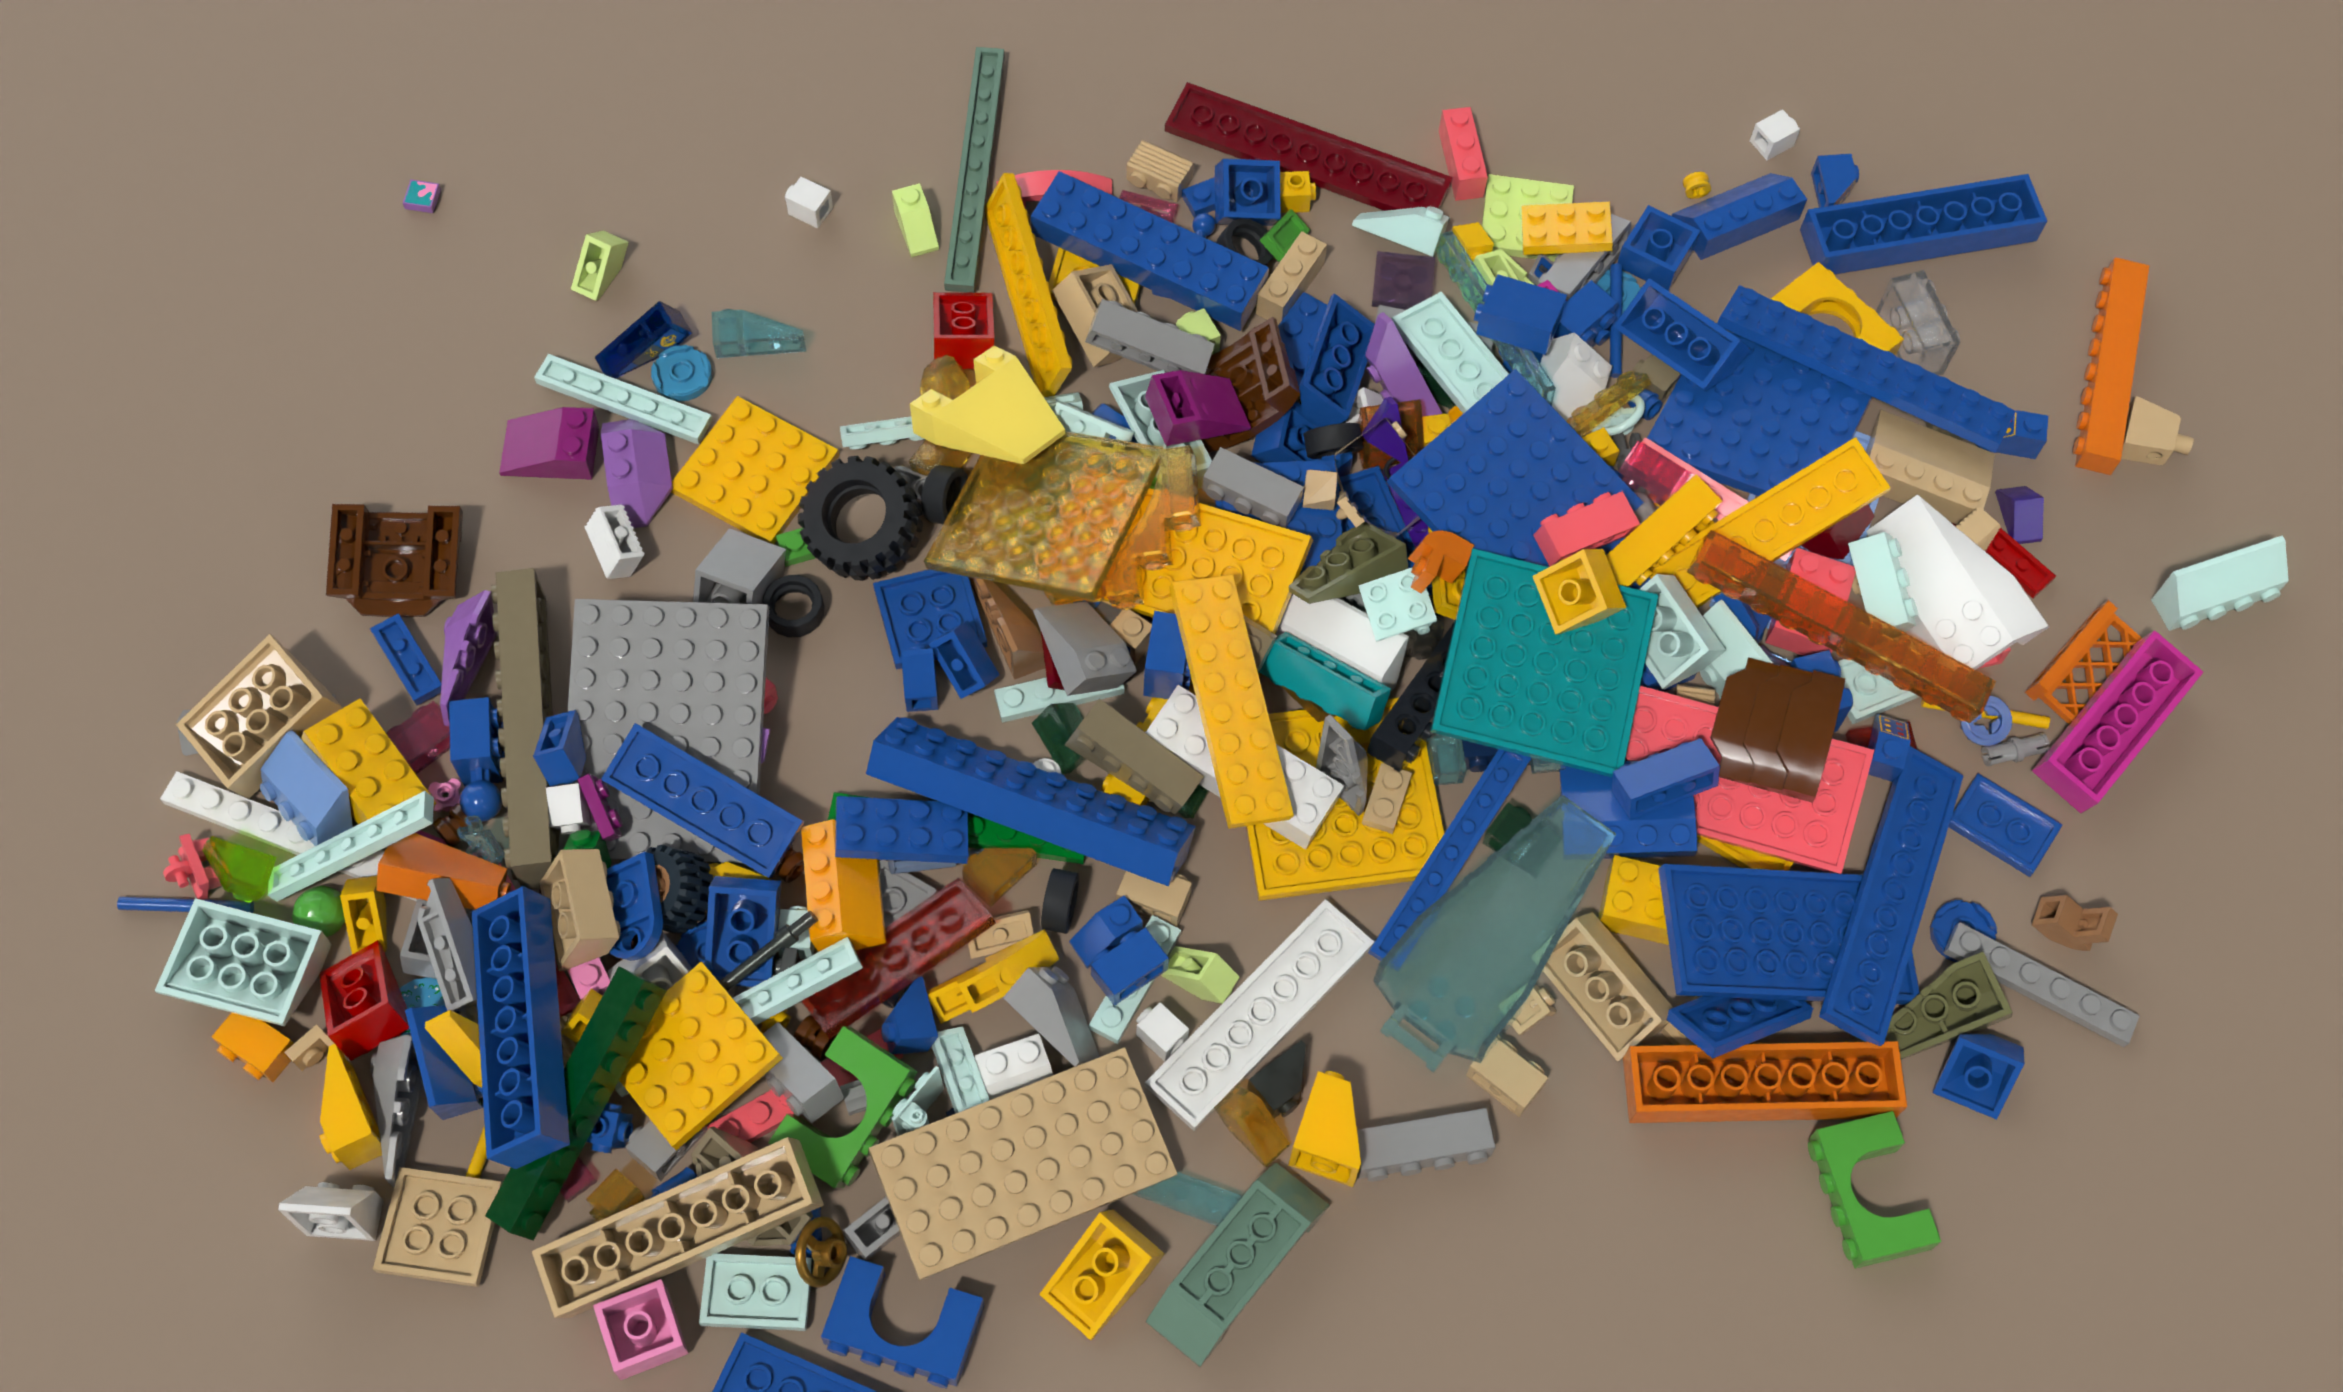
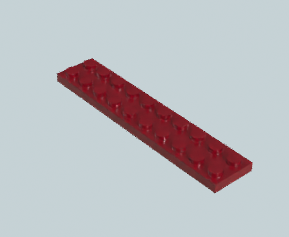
M1188 82L1165 123V132L1231 156L1247 160L1280 161V172L1309 171L1310 183H1315V186L1384 211L1417 207H1435L1440 209L1452 182L1451 176Z

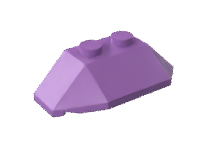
M1384 312L1380 313L1377 316L1365 356L1371 365L1367 367L1369 375L1375 383L1380 382L1384 389L1380 392L1383 400L1387 397H1392L1397 402L1398 410L1402 414L1416 417L1442 414L1393 320Z
M633 419L602 423L601 441L611 506L623 505L625 507L623 510L627 512L626 515L629 517L628 520L632 522L630 524L632 527H646L673 489L665 433Z

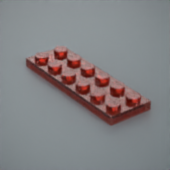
M957 878L885 928L887 943L855 950L863 967L862 969L800 1002L830 1039L838 1034L843 1026L848 1027L996 924L995 920L961 879Z

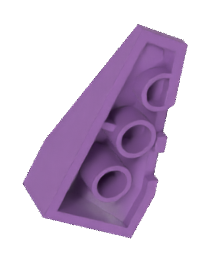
M484 590L459 604L452 617H448L445 622V646L440 699L445 726L450 727L449 701L465 699L497 636L493 626L492 615L494 609L491 591Z

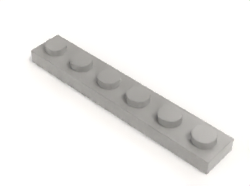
M1960 922L1954 926L1943 954L1961 961L1984 952L1999 983L2122 1047L2129 1044L2140 1015Z

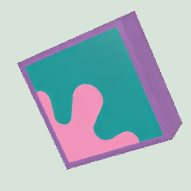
M411 179L403 200L404 208L434 213L441 192L440 185L438 183Z

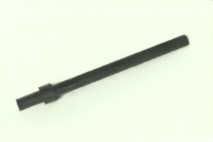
M809 910L792 925L786 924L776 932L774 939L719 981L726 991H729L784 947L789 948L799 940L798 936L818 921L817 917Z

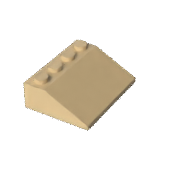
M1880 410L1866 453L1891 487L1890 491L1882 496L1905 504L1916 495H1919L1947 520L1956 525L1963 521L1968 514H1971L1976 507H1981L1984 510L1991 486L1995 453Z
M269 634L195 705L176 726L227 789L250 799L260 789V784L262 783L261 767L286 732L293 730L301 738L304 730L343 707L318 679L273 635Z

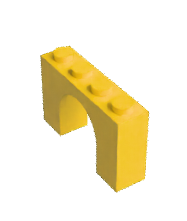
M1817 262L1771 298L1809 316L1819 313L1837 316L1849 325L1855 338L1863 339L1868 344L1881 350L1889 351L1894 355L1897 354L1904 340L1894 327L1887 324L1873 308L1868 307L1857 297L1852 289L1847 288L1835 277L1831 270L1826 269L1820 262Z

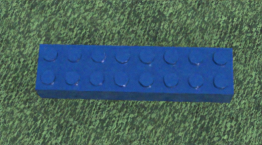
M1058 171L1031 215L1032 233L1036 237L1099 266L1112 264L1118 275L1196 311L1204 308L1209 317L1239 331L1242 330L1256 306L1258 293L1268 280L1269 267Z
M2029 174L1808 209L1800 232L1812 265L1820 262L1834 274L2034 242L2038 240L2044 229L2047 218Z
M524 886L472 911L486 1155L488 1160L514 1169H518L570 1145L550 898Z

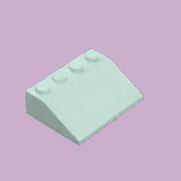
M195 898L155 992L285 1026L319 976L332 944L320 930Z

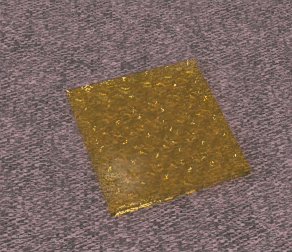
M1065 431V435L1025 464L980 455L924 559L926 568L1095 600L1165 458L1163 447Z

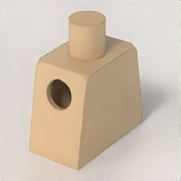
M2135 396L2128 409L2121 459L2163 465L2173 451L2188 455L2194 438L2178 433L2181 422L2179 415Z

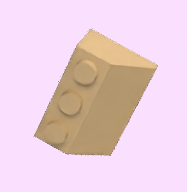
M1112 264L1071 272L1052 290V293L1093 367L1114 363L1123 357L1085 342L1095 312L1102 299L1116 301L1124 308L1134 312H1138Z
M599 849L560 850L539 882L542 895L550 898L554 951L558 971H566L608 954L620 938V924L617 920L615 921L613 913L614 898L612 892L608 890L606 881L607 867L605 862H602Z

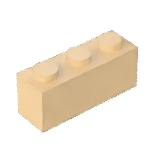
M1301 231L1259 291L1255 314L1266 320L1274 317L1279 325L1323 267L1327 244Z

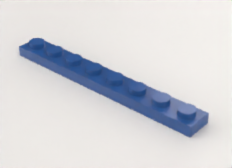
M1498 749L1370 948L1368 954L1397 971L1532 757Z

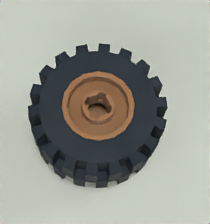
M657 845V848H648L646 852L654 856L663 915L662 931L685 933L687 929L692 930L697 926V920L702 921L705 918L704 912L708 909L709 885L713 880V875L709 874L711 869L709 864L703 862L704 858L693 852L664 845Z

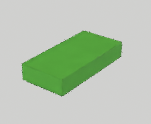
M1290 209L1259 241L1280 262L1301 231L1308 234L1310 229Z

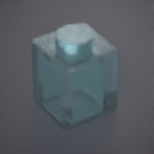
M1440 734L1430 738L1427 751L1434 785L1463 783L1467 769L1462 740Z

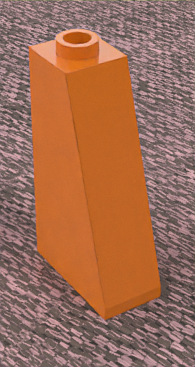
M413 833L389 845L378 863L376 891L428 901L431 892L430 887L427 885L428 881L434 878H450L463 907L476 910L510 893L511 883L506 882L507 868L417 833Z

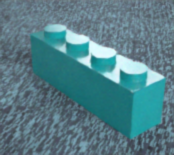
M1287 632L1278 635L1259 672L1270 678L1272 683L1285 686L1294 691L1299 698L1314 702L1321 706L1326 713L1337 715L1348 721L1350 726L1364 731L1381 721L1391 692V688Z

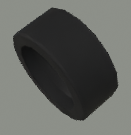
M1240 218L1232 221L1217 238V244L1237 253L1239 252L1233 245L1232 236L1248 240L1258 253L1259 259L1254 261L1265 266L1273 258V255L1259 241L1268 231L1260 223L1251 219Z
M1359 423L1327 425L1308 430L1303 434L1306 454L1311 459H1322L1324 456L1335 455L1337 451L1353 440L1355 441L1338 454L1354 453L1364 448L1362 436H1360L1361 428Z
M937 465L929 472L925 479L921 496L922 511L924 517L929 522L955 526L962 520L969 504L971 492L968 474L963 469Z
M786 575L776 579L768 586L763 596V604L770 606L769 626L777 634L788 638L802 637L811 633L820 625L824 616V603L818 586L809 578L800 575ZM802 593L810 597L812 609L802 618L786 620L777 615L775 604L784 595Z
M1056 868L1052 869L1044 896L1041 929L1065 934L1069 932L1077 902L1079 873Z

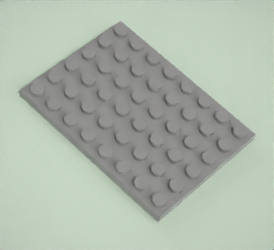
M575 599L568 711L576 710L580 720L586 755L581 777L591 774L596 776L598 780L601 779L636 723L759 795L770 606L767 604ZM605 782L610 796L606 798L610 809H616L623 824L619 828L622 837L611 842L605 840L610 859L627 860L642 852H646L648 848H657V845H664L693 852L703 857V862L707 863L729 862L744 864ZM589 808L591 825L581 826V830L599 831ZM561 829L558 853L564 849L570 834H561Z

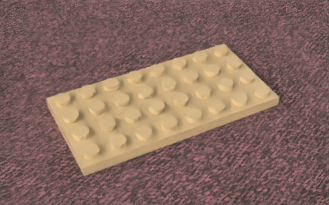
M1125 1047L874 1145L868 1149L919 1281L1178 1175Z

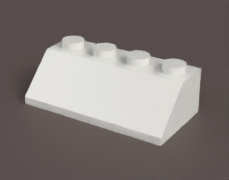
M1294 594L1288 602L1275 634L1278 636L1287 632L1391 688V691L1396 688L1409 636L1401 633L1376 642L1367 613L1339 598L1308 604Z

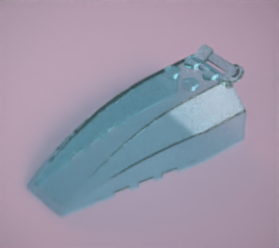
M1562 795L1534 818L1525 829H1521L1506 845L1490 855L1487 861L1464 877L1461 883L1449 893L1447 892L1417 917L1378 964L1373 982L1395 1011L1383 1025L1380 1032L1388 1038L1392 1036L1426 1062L1425 1067L1433 1073L1448 1054L1481 1063L1520 1015L1616 833ZM1403 1019L1440 1047L1436 1052H1433L1399 1026Z

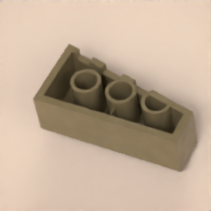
M1100 698L1065 743L1066 747L1154 801L1163 811L1172 812L1173 814H1176L1183 807L1204 777Z

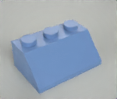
M293 730L286 732L260 769L262 777L260 790L266 800H273L286 821L291 820L296 825L300 836L305 841L310 840L314 846H317L352 828L349 791Z

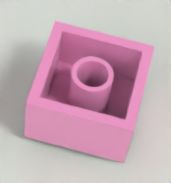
M662 1279L593 1305L613 1371L620 1380L689 1354L668 1289Z

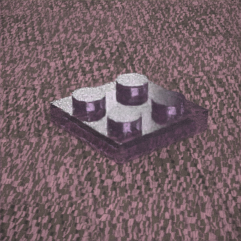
M1377 251L1371 306L1379 307V305L1407 310L1432 297L1435 257Z

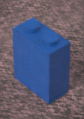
M1497 274L1493 285L1488 284L1486 286L1482 300L1485 303H1479L1474 316V321L1478 322L1476 334L1546 355L1562 318L1567 294Z

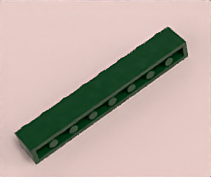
M620 966L617 968L564 1067L570 1145L518 1169L510 1168L485 1217L511 1234L534 1241L667 990Z

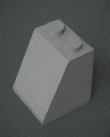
M729 528L695 570L693 602L763 604V596L768 586L776 579L781 578L784 573L786 549Z

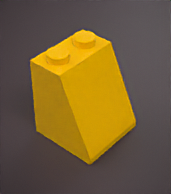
M1318 1071L1292 1148L1288 1166L1353 1187L1361 1165L1351 1082L1344 1080L1345 1077L1333 1071L1322 1073Z

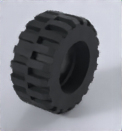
M849 456L847 463H843L838 459L831 462L833 468L828 471L823 467L816 473L819 476L815 483L809 481L805 489L809 493L807 497L801 496L799 506L804 510L803 513L798 514V524L803 528L800 531L802 540L808 545L807 549L811 554L837 575L844 578L850 576L854 580L864 581L865 576L868 575L874 580L881 578V572L884 570L889 574L898 569L895 565L900 560L905 563L911 557L907 552L910 547H917L920 540L915 535L916 532H922L923 522L919 518L923 514L922 507L916 500L918 496L914 489L891 465L884 461L880 463L876 458L866 456L864 461L859 456ZM859 495H879L885 502L886 513L883 524L876 534L860 543L851 544L841 541L837 536L836 523L844 505Z

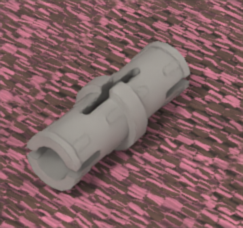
M2044 733L2022 739L2012 737L2004 743L1983 746L1981 752L1988 754L1982 755V759L1986 766L2011 760L2015 763L2024 760V757L2047 753L2050 747H2043V745H2048L2049 740Z

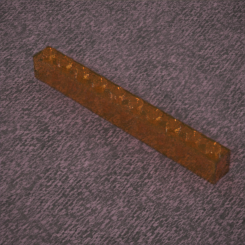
M1710 530L1701 542L1687 570V573L1693 575L1697 581L1703 584H1710L1721 590L1725 596L1731 599H1738L1751 606L1755 612L1768 615L1779 621L1783 627L1802 633L1811 642L1832 649L1839 657L1862 665L1869 673L1880 675L1890 680L1897 688L1920 696L1925 703L1938 706L1950 712L1951 716L1957 720L1971 723L1982 714L1996 683L1995 680L1713 530Z

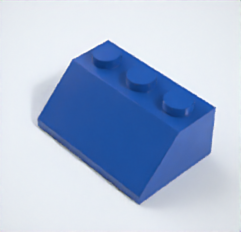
M446 1006L409 1008L405 1010L429 1108L442 1120L483 1108L481 1097H483L482 1088L471 1082L425 1029L426 1021L447 1012Z

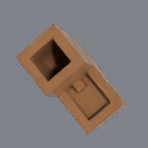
M2068 895L2041 897L2032 926L2049 940L2071 949L2090 951L2092 943L2109 942L2118 913L2111 907L2083 909Z

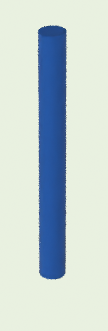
M1616 263L1610 265V296L1618 302L1614 313L1616 318L1610 325V365L1612 366L1610 377L1612 378L1622 376V333L1613 327L1622 315V265Z
M119 897L117 908L118 910L189 912L194 899ZM204 900L250 913L254 912L253 901Z

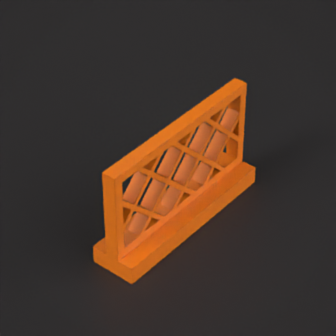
M2109 600L2092 612L2024 692L2032 700L2040 698L2069 725L2079 714L2078 710H2082L2086 705L2077 704L2075 689H2088L2090 700L2096 693V689H2099L2103 684L2094 682L2092 668H2105L2106 678H2108L2113 672V668L2120 664V662H2112L2110 648H2122L2125 657L2131 650L2130 648H2133L2142 639L2140 635L2115 614L2118 608ZM2110 625L2120 632L2121 642L2109 641L2107 628ZM2091 647L2102 648L2104 662H2091ZM2073 668H2085L2087 683H2074ZM2056 689H2067L2069 704H2061L2051 694Z

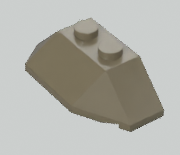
M710 1127L691 1156L693 1164H696L697 1177L760 1149L748 1141L718 1128ZM810 1211L749 1238L747 1241L752 1246L794 1244L803 1228L813 1218V1214Z

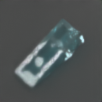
M724 309L712 312V337L716 358L806 352L803 330L744 310Z

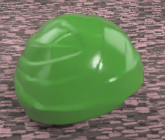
M315 886L306 890L295 902L292 914L293 923L320 930L326 937L333 935L345 923L340 898L341 892L327 886Z

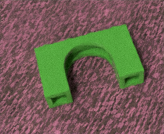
M847 1026L841 1028L825 1056L856 1076L863 1085L867 1098V1107L861 1123L851 1133L835 1138L823 1133L800 1116L786 1114L768 1142L771 1145L787 1137L800 1140L811 1172L835 1189L844 1188L846 1185L850 1186L856 1180L860 1173L858 1165L864 1156H870L869 1147L879 1143V1139L876 1138L883 1126L888 1127L892 1123L894 1108L902 1097L906 1098L912 1092L916 1084L914 1077L918 1073V1071L852 1027Z
M1893 1111L1820 1128L1810 1136V1142H1808L1809 1155L1814 1162L1817 1161L1821 1173L1819 1175L1822 1191L1829 1195L1832 1204V1220L1835 1226L1841 1229L1844 1238L1842 1241L1843 1251L1846 1258L1852 1260L1854 1269L1929 1251L1941 1242L1930 1209L1897 1217H1881L1866 1210L1858 1202L1852 1191L1851 1173L1856 1163L1895 1153L1905 1144Z

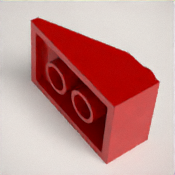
M933 292L934 369H942L944 371H954L956 369L974 370L973 359L994 346L992 293Z
M378 940L320 972L328 1037L350 1061L362 1054L369 1053L379 1046L380 1042L397 1037L409 1029L405 1013L407 1009L406 1003L382 944Z

